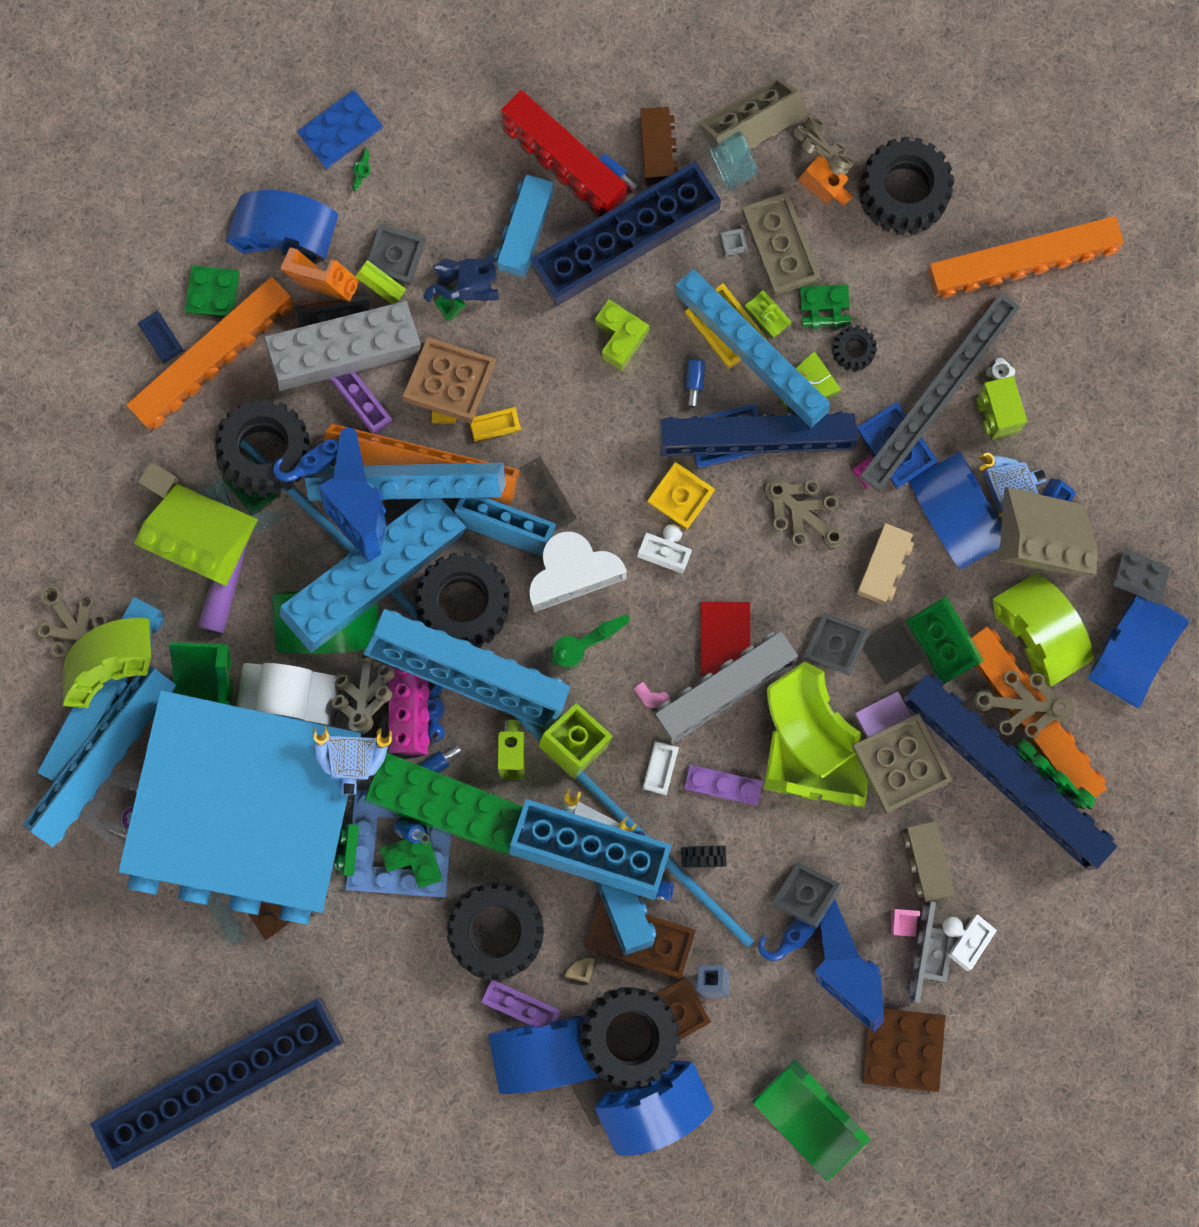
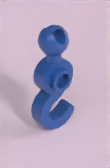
M437 684L429 692L428 736L432 742L441 741L445 735L444 727L439 724V719L445 713V707L438 698L442 694L444 687Z

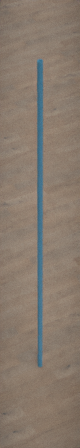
M245 438L239 446L257 464H270ZM294 486L288 491L282 488L348 554L356 550L355 546ZM398 588L390 592L389 594L417 620L415 605ZM513 716L540 742L544 732L536 725ZM584 772L576 777L620 822L625 817H628L625 824L627 827L632 828L635 822ZM638 825L634 829L637 831H643ZM668 856L665 867L748 948L754 940Z

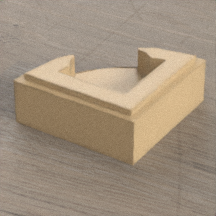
M585 958L576 961L568 968L565 977L589 983L595 959Z

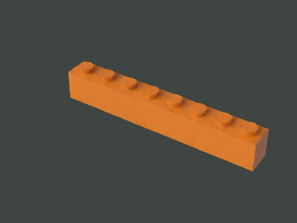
M1113 216L931 263L927 272L935 297L942 295V298L946 299L955 296L957 291L965 290L966 293L978 290L980 285L988 284L989 287L999 285L1003 282V279L1019 280L1026 277V273L1035 272V275L1043 274L1053 266H1058V269H1062L1072 265L1073 261L1081 260L1082 263L1092 261L1096 255L1112 256L1119 252L1118 250L1124 244L1117 217Z
M271 276L127 403L128 408L149 430L161 427L166 421L165 417L170 412L175 413L179 411L184 405L183 401L188 396L193 397L197 395L205 381L215 379L223 365L233 363L238 358L237 353L244 347L246 349L251 347L256 342L255 337L262 331L264 333L269 331L274 326L273 321L280 315L282 317L286 316L292 310L291 305L294 302L291 296Z
M331 424L325 431L324 442L327 440H338L341 431L348 427ZM356 430L363 466L491 463ZM504 466L506 486L501 497L486 498L505 505H511L516 493L520 470Z
M987 626L971 638L984 662L975 667L997 697L1022 700L1012 686H1008L1004 681V676L1008 671H1016L1019 674V680L1037 701L1046 702L1039 690L1035 691L1031 687L1029 675L1023 669L1019 670L1014 663L1016 658L1008 649L1005 651L1000 644L1001 638L995 630H990ZM1014 674L1007 676V681L1010 683H1014L1017 680ZM1006 708L1012 717L1021 711ZM1036 711L1018 726L1025 734V727L1029 723H1036L1047 712ZM1053 720L1040 731L1038 737L1028 738L1037 752L1048 760L1056 772L1058 770L1063 772L1077 789L1083 787L1095 798L1107 790L1104 785L1106 780L1099 771L1095 772L1089 765L1091 763L1090 758L1083 750H1078L1074 744L1076 742L1074 736L1068 730L1064 731L1059 724L1061 721ZM1030 726L1027 729L1030 735L1037 734L1036 727Z

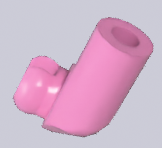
M644 682L634 688L644 705L649 708H658L661 704L670 700V696L666 692H661V694L651 693Z

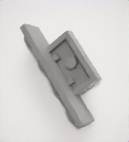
M928 901L927 906L923 905L921 920L924 921L923 931L919 930L917 946H920L919 956L914 957L912 970L916 971L915 981H910L908 996H912L911 1002L920 1003L924 978L947 982L950 964L948 954L952 949L954 937L947 936L942 929L932 928L936 902Z

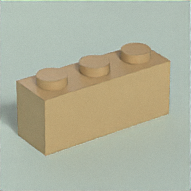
M885 523L856 593L857 595L882 605L887 600L892 601L897 587L893 586L896 577L901 578L906 566L902 564L905 555H910L914 546V542L911 541L912 533Z

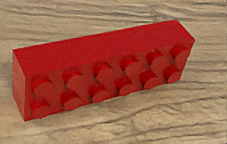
M520 90L501 109L503 130L511 139L516 137L521 142L520 146L527 154H535L539 158L538 163L545 170L551 169L555 172V178L563 186L568 184L573 189L572 193L581 202L586 200L591 205V211L597 217L603 216L627 200V184L524 91Z

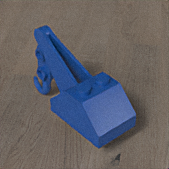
M345 428L341 431L338 440L323 442L302 456L297 466L289 473L280 471L279 467L283 459L279 458L273 466V473L275 477L284 482H291L302 476L316 474L336 461L334 479H329L319 486L324 511L368 562L381 555L386 528L384 515L386 510L382 505L383 496L376 487L372 489L366 482L359 440L355 429Z
M835 899L817 929L795 919L786 929L781 945L775 952H768L765 949L766 936L761 937L758 944L759 953L766 960L777 961L788 953L803 947L821 927L825 960L815 970L816 982L873 1032L884 1022L880 969L872 961L868 960V962H865L860 958Z

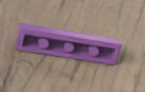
M355 372L329 379L370 433L379 434L392 423V418Z
M247 544L227 586L213 580L210 581L198 628L224 634Z

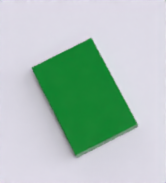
M947 596L906 620L937 677L943 684L984 662Z

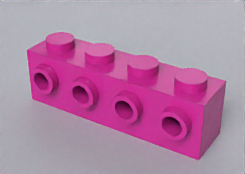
M391 666L395 671V675L389 681V689L392 691V697L389 700V732L392 731L389 754L404 760L427 756L430 743L428 736V681Z

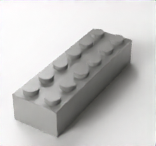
M407 301L265 336L266 350L279 391L420 355L421 347Z
M782 631L778 634L774 632L768 634L762 639L761 645L756 648L753 645L748 647L741 653L740 659L735 662L732 659L720 666L721 670L714 676L712 673L707 674L699 680L700 684L692 689L690 686L678 694L679 697L676 701L671 703L668 700L657 708L656 721L672 745L796 664L798 655Z

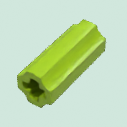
M368 260L365 261L355 275L361 283L391 305L396 304L406 291L404 287Z

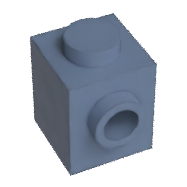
M724 965L699 966L698 975L696 976V989L704 998H729L730 972Z

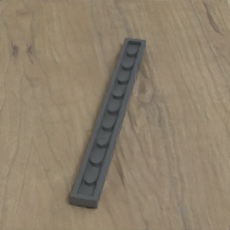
M999 294L859 477L862 481L878 493L1018 311L1019 305L1004 294Z

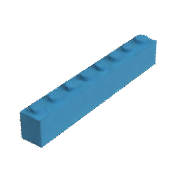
M694 269L676 284V296L810 428L829 412L830 402Z
M503 462L363 466L366 482L372 489L376 487L382 494L383 499L501 497L506 486ZM327 466L318 473L305 477L308 501H322L319 486L329 479H334L335 466Z
M133 597L122 619H149L150 644L152 645L151 637L154 631L158 632L164 623V618H162L164 613ZM129 677L120 678L115 681L112 678L103 683V687L94 695L88 708H72L39 768L38 774L54 782L115 704L118 697L128 687L129 684L126 682Z
M149 666L147 676H135L22 825L52 847L60 842L70 824L79 818L81 810L86 803L95 797L96 790L102 782L110 777L112 769L118 761H121L126 756L131 744L140 738L142 730L147 723L154 719L160 691L173 693L176 685L151 666Z

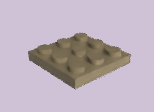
M920 714L914 715L851 746L885 814L953 781Z

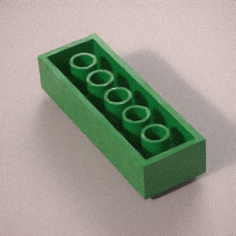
M386 753L384 762L375 775H373L363 801L502 856L506 855L509 851L523 806L389 753Z

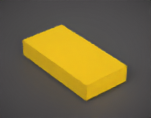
M515 407L476 416L473 423H469L474 443L521 431Z

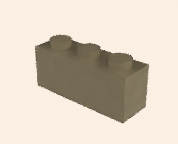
M937 821L905 828L906 833L902 834L905 849L910 848L912 858L908 859L911 873H916L918 883H914L917 898L922 897V901L927 902L955 895Z

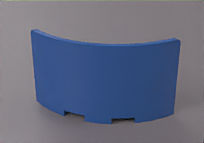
M280 190L248 192L242 194L239 198L226 242L243 254L255 251H270V248L282 249V254L287 255L289 248L298 249L314 264H317L326 259L338 213L319 201L292 192Z
M960 451L910 481V485L927 518L959 569L969 566L1000 548L1002 522L990 502L985 498L971 467Z
M1134 595L1122 613L1123 617L1117 626L1118 631L1115 629L1111 631L1104 643L1106 647L1100 656L1096 658L1087 679L1132 706L1140 708L1159 668L1189 624V619L1161 602L1158 605Z
M575 1015L548 1022V1025L541 1027L530 1025L505 1028L489 1033L499 1093L515 1094L539 1091L599 1077L588 1067L589 1064L584 1060L581 1053L583 1052L582 1046L579 1045L578 1037H581L579 1027L580 1022L583 1023L585 1015Z
M672 1060L670 1062L672 1066L667 1072L664 1071L660 1074L661 1078L656 1081H650V1085L640 1090L635 1086L625 1090L607 1091L594 1109L618 1155L643 1154L670 1145L696 1129L712 1113V1102L693 1061Z

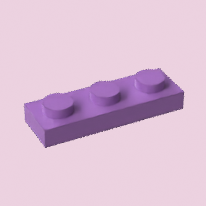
M690 765L684 790L758 806L763 781Z
M491 980L481 1002L529 1025H535V1027L546 1026L548 1022L556 1021L561 1011L496 980Z

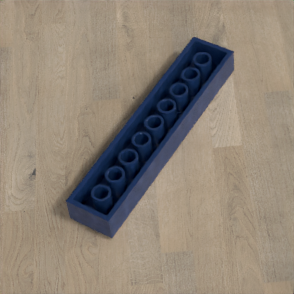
M926 674L902 699L905 705L916 715L920 714L922 720L1086 870L1098 869L1118 847L1113 843L1114 837L1104 829L1100 831L1094 825L1095 820L1085 812L1080 813L1075 808L1076 803L1070 797L1059 794L1056 791L1057 786L1050 779H1043L1036 773L1038 769L1028 760L1024 762L1018 756L1019 751L1009 743L1005 745L999 739L1000 734L991 726H988V728L980 722L981 717L974 710L970 709L968 711L961 705L963 701L955 693L951 692L949 694L942 688L944 684L939 678L934 675L930 677Z
M317 998L93 1121L90 1125L114 1170L345 1042L323 999Z

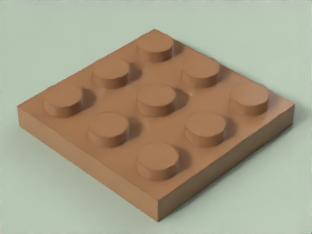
M427 337L404 392L403 401L472 424L496 365V359Z

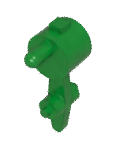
M625 614L608 622H602L582 639H577L573 636L561 637L555 642L553 656L550 657L554 667L558 665L566 670L577 668L582 663L584 652L587 648L604 640L611 639L614 634L630 622V617Z

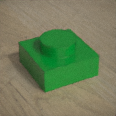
M451 286V287H447L446 289H447V290H452V289H454V287ZM441 295L434 301L447 321L454 319L466 306L462 299L447 300Z

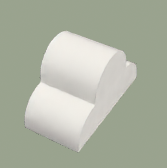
M562 532L553 536L544 548L543 561L545 570L533 579L530 586V599L535 613L627 580V571L623 562L616 555L606 551L593 552L589 542L583 536L574 532Z
M244 663L236 707L333 727L336 709L332 706V700L339 693V688L335 685L337 676L284 664L263 663L261 665Z

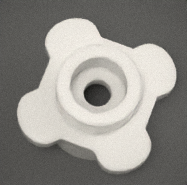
M997 358L995 364L987 368L986 375L994 380L1015 375V369L1003 358Z

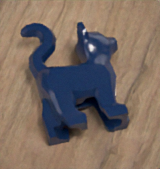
M488 254L485 259L467 258L461 261L447 258L442 259L438 264L433 265L438 275L437 283L426 288L423 294L427 302H431L434 294H439L447 300H499L498 289H491V281L496 279L494 254ZM457 279L456 287L454 289L447 290L443 287L444 285Z

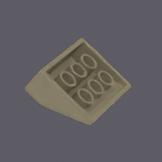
M1010 487L1004 488L999 561L1074 577L1096 574L1098 548L1085 505Z

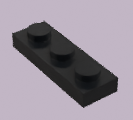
M368 295L352 297L350 302L337 299L296 306L299 327L370 310Z

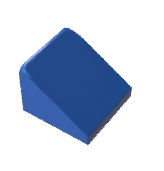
M1051 478L1042 495L1071 502L1076 491L1062 480Z

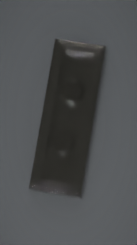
M541 457L519 468L549 521L556 524L555 531L577 519Z

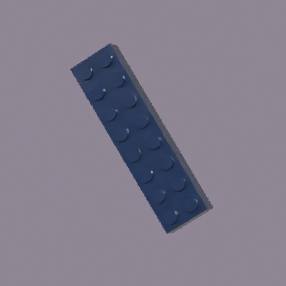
M694 161L530 258L532 269L557 307L720 210L721 199L697 162Z

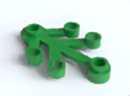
M1021 739L1016 744L1015 748L1019 751L1018 756L1024 762L1027 759L1032 761L1038 767L1036 772L1043 779L1048 778L1057 784L1056 791L1059 794L1073 798L1072 800L1082 810L1085 808L1091 810L1094 807L1095 797L1083 787L1077 789L1063 772L1059 770L1056 772L1042 755L1038 754L1034 757L1037 751L1029 742Z

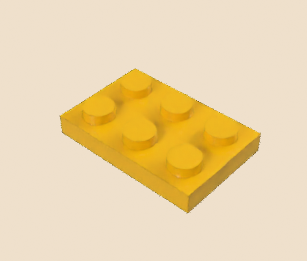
M724 283L718 286L715 290L767 340ZM689 308L685 311L687 318L728 370L741 361Z

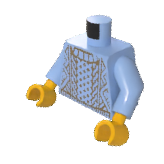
M990 453L977 457V459H981L984 462V465L980 466L979 469H987L983 475L999 512V518L1003 514L1005 487L1038 494L1036 486L1046 482L1043 469L1030 472L1025 462L1019 463L1016 459L993 456Z
M324 726L325 732L322 735H317L316 728H313L315 757L323 772L330 775V779H341V794L356 795L357 780H367L368 776L375 775L384 762L388 745L392 741V731L389 732L387 738H383L380 736L381 729L377 731L376 742V738L329 736L326 726Z

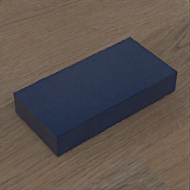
M159 311L138 322L139 327L163 364L184 351Z

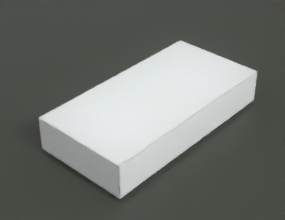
M655 741L643 790L667 795L679 747Z

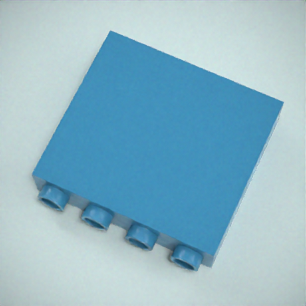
M160 691L119 867L120 874L129 875L126 889L157 895L160 882L180 885L177 899L208 905L211 892L230 895L228 909L255 915L259 914L261 902L280 905L281 909L278 919L305 925L309 924L311 912L323 913L348 795L341 794V779H330V775L323 772L315 757V740L312 729L316 728L317 735H322L325 732V725ZM326 726L329 736L361 737V733Z

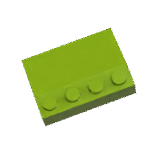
M176 484L144 521L134 544L227 586L258 519Z

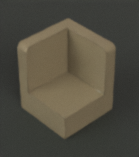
M154 463L149 464L138 481L142 487L162 499L180 482L176 476Z

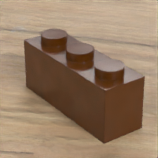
M669 107L640 109L645 185L657 184L678 171V161H673L672 154L677 152L676 138H671V130H675L674 115L669 114Z

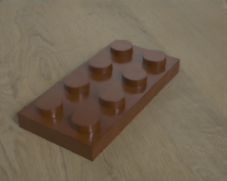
M600 899L585 948L681 979L696 932L695 929L645 914L648 923H652L656 931L653 946L624 956L603 901Z
M687 978L656 994V996H660L665 1001L667 1007H671L673 1010L674 1020L678 1021L679 1024L677 1035L680 1036V1040L711 1023ZM625 1012L614 1018L606 1032V1043L616 1058L622 1061L640 1059L648 1051L652 1040L650 1024L643 1016L634 1012Z

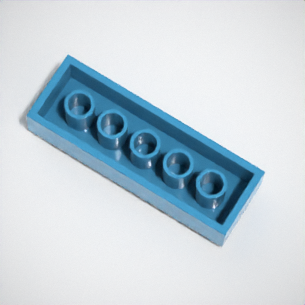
M526 799L510 844L509 854L655 900L672 845Z

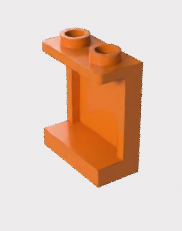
M289 248L280 268L302 288L350 302L359 282L337 260L332 259L327 270L322 271L298 249Z

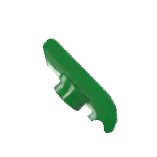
M364 148L360 161H357L353 166L355 176L352 190L354 191L358 190V187L362 184V178H366L371 171L368 164L370 153L366 148Z

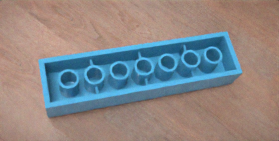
M441 498L422 499L385 528L381 555L368 562L356 549L281 605L279 616L312 653L456 543L463 536L466 526Z
M383 610L364 652L366 656L547 730L562 713L570 689L569 685L564 684L558 678L542 675L536 669H528L518 665L512 659L501 658L490 650L477 648L466 640L453 638L442 630H434L425 626L420 621L407 619L400 613L392 610Z

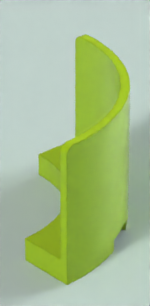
M1035 573L993 598L995 619L1005 625L1016 638L1020 636L1027 646L1024 651L1030 662L1032 673L1042 674L1047 686L1052 687L1094 659L1088 633L1076 610L1064 594L1044 576ZM1034 677L1035 679L1042 682L1040 677Z
M127 618L108 622L83 635L71 647L63 664V706L88 708L92 698L106 681L112 678L115 681L129 676H147L151 660L149 619Z
M803 662L768 686V705L774 725L790 752L808 770L818 777L824 778L855 755L851 746L860 742L861 732L848 724L838 712L834 714L828 704L830 697L825 685V671L807 662Z
M773 731L764 789L781 794L799 795L800 798L818 800L819 796H822L821 800L832 801L835 804L865 808L869 781L856 755L824 778H820L802 765L787 748L778 731Z

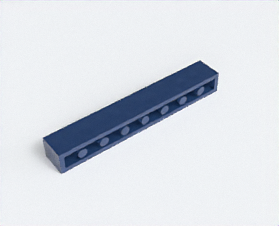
M844 411L826 414L812 428L796 413L775 416L774 414H764L762 416L743 414L737 417L717 415L713 418L692 416L686 419L667 417L660 419L658 428L660 456L854 450L858 441L855 413Z

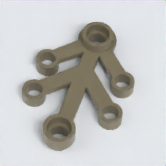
M809 115L804 122L805 127L798 126L793 133L799 140L804 141L802 148L811 154H814L816 151L830 164L828 166L829 169L838 175H841V173L847 174L855 162L847 155H843L846 149L839 143L834 142L832 146H829L821 134L825 125L818 118Z
M773 479L766 485L765 495L774 505V530L784 532L788 527V521L784 517V503L792 512L794 534L792 544L794 547L802 548L807 542V537L803 533V519L824 536L823 540L827 547L838 548L843 542V533L837 528L830 529L810 512L812 510L834 511L838 506V499L830 495L822 500L797 501L791 495L806 493L809 496H814L819 491V483L815 480H809L806 484L788 485L782 479ZM809 484L815 485L816 491L810 492L807 486ZM780 487L782 493L775 494L773 488ZM833 500L835 506L828 507L826 501ZM779 520L783 521L785 527L778 528L776 522ZM830 534H837L838 540L831 541L829 538ZM801 536L804 539V542L802 544H797L795 542V537Z
M55 586L43 588L40 594L42 602L48 606H53L68 629L42 623L38 626V634L43 638L52 636L78 641L85 635L89 612L94 606V599L89 595H82L79 598L78 604L80 608L76 623L61 601L62 592ZM52 592H55L57 595L54 601H50L48 598ZM85 598H89L91 601L87 607H84L82 604ZM101 614L94 616L92 619L94 628L98 627L96 625L98 618H103L104 624L108 623L107 618ZM44 626H48L50 629L46 635H43L41 632ZM55 643L51 647V653L57 658L67 656L71 648L66 647L62 643ZM57 646L63 647V652L60 655L55 653Z
M365 649L359 654V662L362 665L359 689L352 684V680L346 674L338 675L335 681V685L341 691H346L357 701V710L349 706V701L343 695H337L332 700V706L338 712H343L350 718L348 722L349 728L353 732L361 734L367 733L372 728V715L385 702L391 699L392 691L384 684L395 675V671L391 666L384 664L378 669L379 677L370 685L372 670L376 669L381 661L364 655ZM375 695L376 699L368 706V701Z
M1008 671L1004 676V681L1008 686H1012L1022 700L993 697L988 691H980L974 697V705L979 711L985 712L992 707L1021 710L1010 720H1005L1000 724L999 730L1005 736L1013 734L1015 728L1036 711L1047 713L1036 723H1029L1025 727V735L1031 739L1038 737L1040 731L1053 720L1065 721L1073 712L1071 701L1064 696H1056L1046 685L1045 678L1040 673L1033 674L1030 677L1029 683L1031 687L1041 692L1047 702L1037 701L1019 680V674L1016 671ZM1009 674L1016 676L1017 680L1014 683L1007 681ZM1040 677L1042 683L1038 686L1034 685L1032 679ZM986 696L989 699V703L987 705L980 704V697ZM1057 704L1065 706L1063 713L1056 711L1055 707ZM1008 723L1012 726V730L1009 733L1002 730L1004 724ZM1030 726H1034L1037 728V734L1030 735L1027 729Z

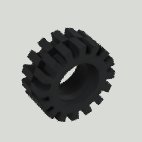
M850 325L847 329L843 328L840 330V333L835 337L832 347L833 358L835 361L837 360V365L845 367L844 370L847 371L851 369L853 372H856L858 369L863 370L866 366H869L877 352V341L873 339V333L869 334L867 332L868 329L865 327L860 329V325H856L855 328H852V325ZM851 340L859 341L863 346V353L858 357L849 356L845 351L847 342Z
M726 846L681 847V868L727 866Z

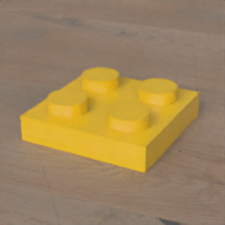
M675 462L647 503L688 530L715 492V489Z

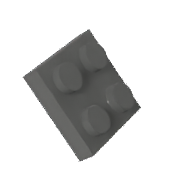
M380 224L368 261L393 280L411 285L426 244V238Z
M1124 548L1119 559L1113 585L1159 605L1164 596L1170 567Z
M824 613L804 658L850 676L870 631L864 627Z
M797 862L773 900L772 905L817 929L842 886L839 882Z

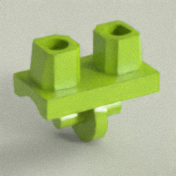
M764 290L745 305L746 310L772 339L792 323Z

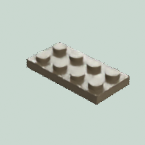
M788 192L742 207V213L774 296L820 281V274Z

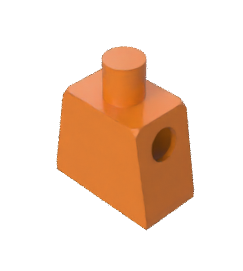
M819 154L797 181L825 203L834 198L841 205L845 206L853 197L843 187L848 181V177L843 173L838 175L831 171L828 167L830 165L828 161Z

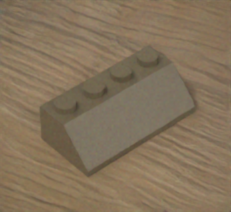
M777 77L702 119L698 124L717 155L726 162L736 159L740 153L748 149L757 147L763 140L778 135L786 127L799 123L802 118L808 115L799 91L782 78Z

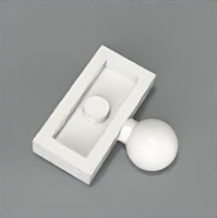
M676 524L667 525L663 530L664 539L646 533L637 557L683 574L692 549L676 544L682 537L681 528Z
M979 915L973 916L965 929H963L960 919L956 917L947 918L943 922L944 933L949 937H958L948 956L966 971L972 970L997 930Z

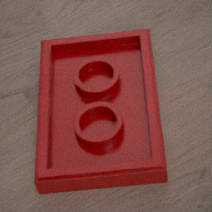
M701 602V675L709 673L715 675L721 670V665L731 659L734 662L742 656L741 653L750 647V602Z

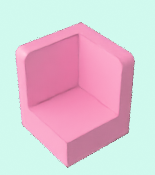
M892 909L890 935L916 937L917 916H920V911Z

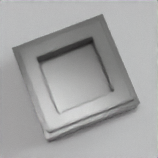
M743 228L719 233L725 257L749 251Z

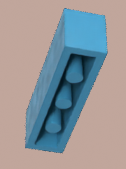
M527 174L524 182H519L516 193L519 198L517 204L513 203L511 206L509 217L512 219L510 225L505 226L502 234L504 244L502 248L498 247L495 255L498 270L526 278L531 263L530 258L533 257L554 192V182Z
M486 497L460 498L455 508V515L466 526V529L543 557L547 542L555 535V523Z
M595 882L623 955L627 956L652 947L656 931L653 924L648 923L646 919L647 909L642 899L639 900L636 894Z

